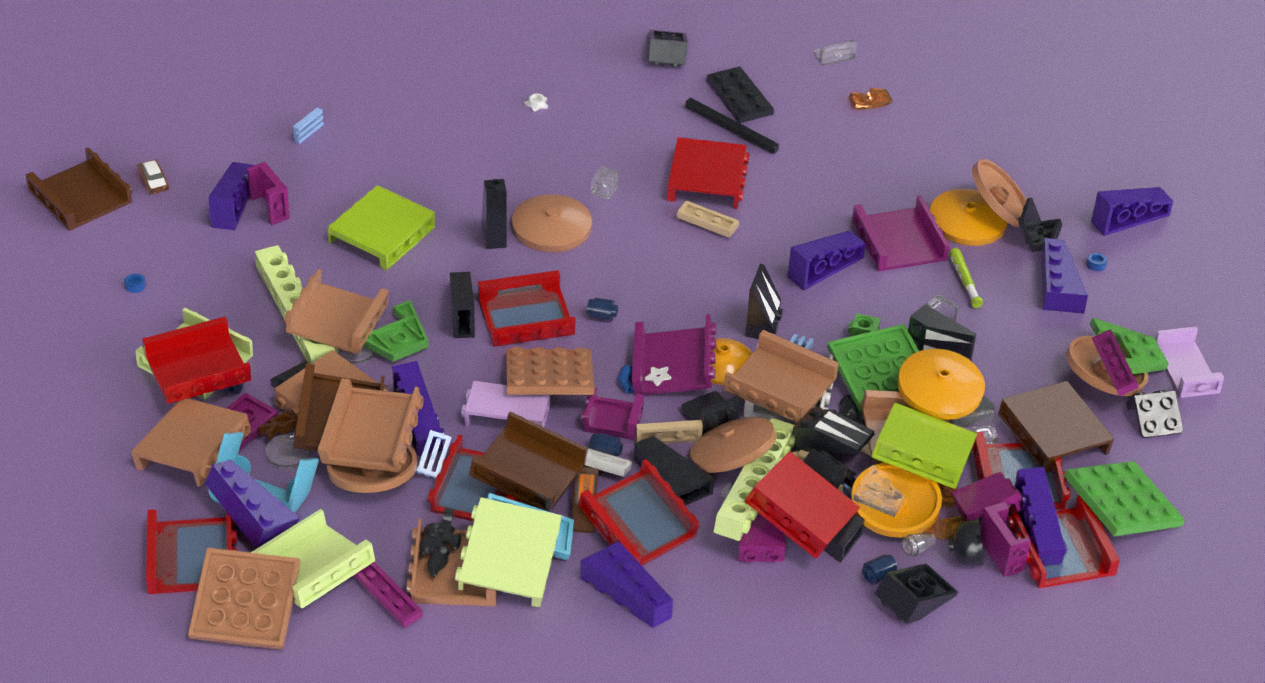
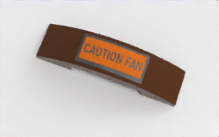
M586 465L582 467L575 477L572 519L574 520L573 532L594 533L595 526L578 506L582 492L589 489L593 495L597 494L599 469Z

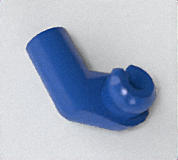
M630 365L622 366L617 377V382L627 394L634 391L633 384L629 380V378H632V366Z

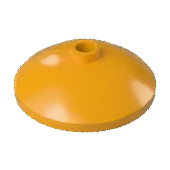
M715 338L716 349L713 351L716 356V364H712V366L715 367L716 378L712 379V383L724 385L725 374L729 372L735 375L753 353L739 341L729 338Z

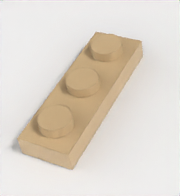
M685 201L677 211V218L729 238L739 227V220L689 201Z
M702 420L636 424L635 440L637 443L640 440L654 436L664 444L696 442L702 436Z

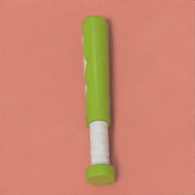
M952 248L949 251V256L965 290L969 293L971 306L979 308L983 305V300L976 292L975 284L960 249Z

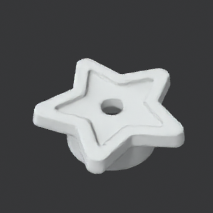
M532 94L529 101L524 102L526 106L532 108L533 112L538 109L548 108V105L545 103L547 97L541 94Z
M651 367V373L644 380L653 381L655 386H659L662 381L671 379V376L667 374L669 368L658 369Z

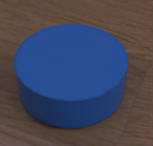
M1091 253L1087 257L1086 265L1093 271H1102L1106 268L1107 257L1101 253Z
M141 274L128 275L124 280L125 289L131 293L141 292L146 287L145 277Z

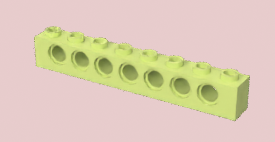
M276 245L255 251L256 267L283 318H285L287 311H291L294 300L299 299L302 284L300 278L295 277L292 264H288L286 253L282 252L280 247ZM292 334L309 364L314 363L332 350L338 354L336 347Z
M774 418L770 419L776 431L775 443L761 457L744 465L717 514L713 533L740 541L743 534L749 532L751 520L754 521L758 512L744 501L754 486L791 451V447L794 448L796 441L793 427L795 425Z

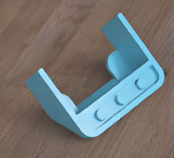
M224 433L216 463L231 459L246 473L250 474V461L246 457L238 455L244 433ZM309 458L300 460L296 477L290 480L287 490L259 480L256 481L295 513L310 493L319 459ZM209 490L210 497L214 501L219 502L216 499V497L212 494V492Z

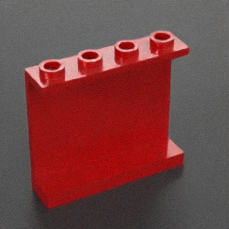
M677 137L668 182L667 201L675 202L677 190L734 196L733 209H737L738 202L743 200L744 190L741 189L745 188L750 153H746L747 145Z
M225 316L142 338L145 358L167 404L252 381L249 362L244 363L229 335L228 321Z
M790 451L754 486L744 501L815 559L820 556L829 542L860 509L856 503Z

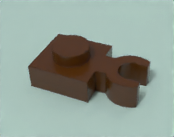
M283 412L269 419L267 424L260 425L258 427L259 435L266 434V439H272L277 433L282 435L290 433L291 430L296 428L297 417Z

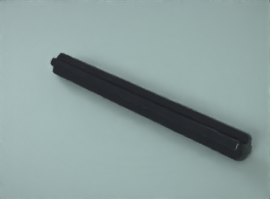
M693 98L686 100L685 107L773 154L779 150L777 142Z

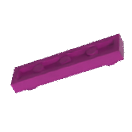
M1110 329L1092 337L1119 397L1139 388L1112 330Z
M375 562L353 575L403 628L423 617V610Z

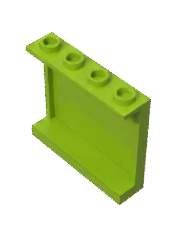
M377 185L328 226V242L332 243L339 238L380 258V268L387 271L435 228V212Z
M894 403L877 439L871 457L956 489L977 433Z

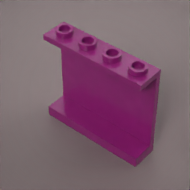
M917 195L915 208L867 215L861 204L854 205L852 222L862 241L866 243L865 247L878 272L947 260V254L950 251L949 241L944 238L941 227H938L935 216L931 214L928 203L923 200L921 195Z
M706 314L705 327L646 333L644 322H635L632 384L635 395L636 393L651 395L712 388V379L716 378L715 367L712 366V364H716V356L713 351L716 349V339L713 335L717 334L716 323L711 321L710 314ZM651 367L658 369L669 368L667 374L671 376V379L662 381L659 386H655L653 381L644 380L651 373Z

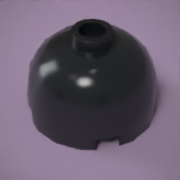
M978 519L961 522L954 528L952 538H948L949 551L954 552L956 559L966 565H980L984 563Z

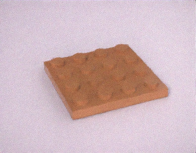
M521 347L506 349L507 394L594 395L595 387L591 349L583 347L576 349H565L562 347L554 349H544L542 347L523 349Z
M207 548L188 633L189 639L284 650L294 600L292 586L297 584L301 564L300 558Z

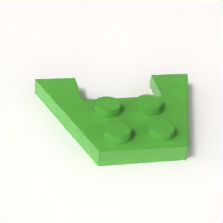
M408 300L393 307V314L399 320L373 330L364 344V347L394 362L428 348L429 341L411 300Z
M1092 318L1090 326L1096 336L1110 329L1112 330L1133 374L1167 369L1169 362L1154 337Z

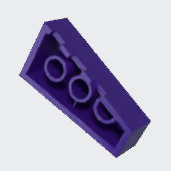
M232 162L208 196L210 207L208 218L211 219L212 228L236 230L249 199L247 168L254 166L253 164Z
M1161 187L1097 191L1091 222L1104 236L1170 216L1173 200Z
M845 231L792 246L790 249L787 278L802 290H806L863 259L866 243L851 231Z
M1044 238L1041 253L1043 310L1084 314L1088 294L1065 240Z
M414 361L392 366L393 392L413 394L414 388L418 387L420 395L423 396V407L421 410L419 409L417 414L418 423L412 430V444L417 456H422L430 430L444 435L445 431L439 426V418L434 411L418 362ZM433 436L428 454L432 453L437 437ZM441 439L437 452L442 451L443 441L445 440Z
M230 459L212 465L205 485L255 548L264 545L298 523L300 517Z
M1044 467L1018 469L1014 490L1018 489L1022 497V502H1020L1022 511L1017 513L1043 566L1062 564L1064 555L1067 554V544L1063 540Z
M619 541L581 560V580L586 583L589 581L595 585L596 590L602 594L605 592L613 597L615 603L629 608L630 613L652 628L672 618L673 599Z

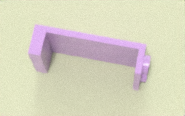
M1197 326L1157 331L1155 338L1169 362L1166 371L1180 398L1220 393L1224 381V376L1221 372L1212 373L1195 342L1198 332Z
M473 381L472 388L467 390V404H463L461 416L465 417V426L469 427L472 415L507 420L508 413L513 412L545 427L550 408V395L507 394V385Z

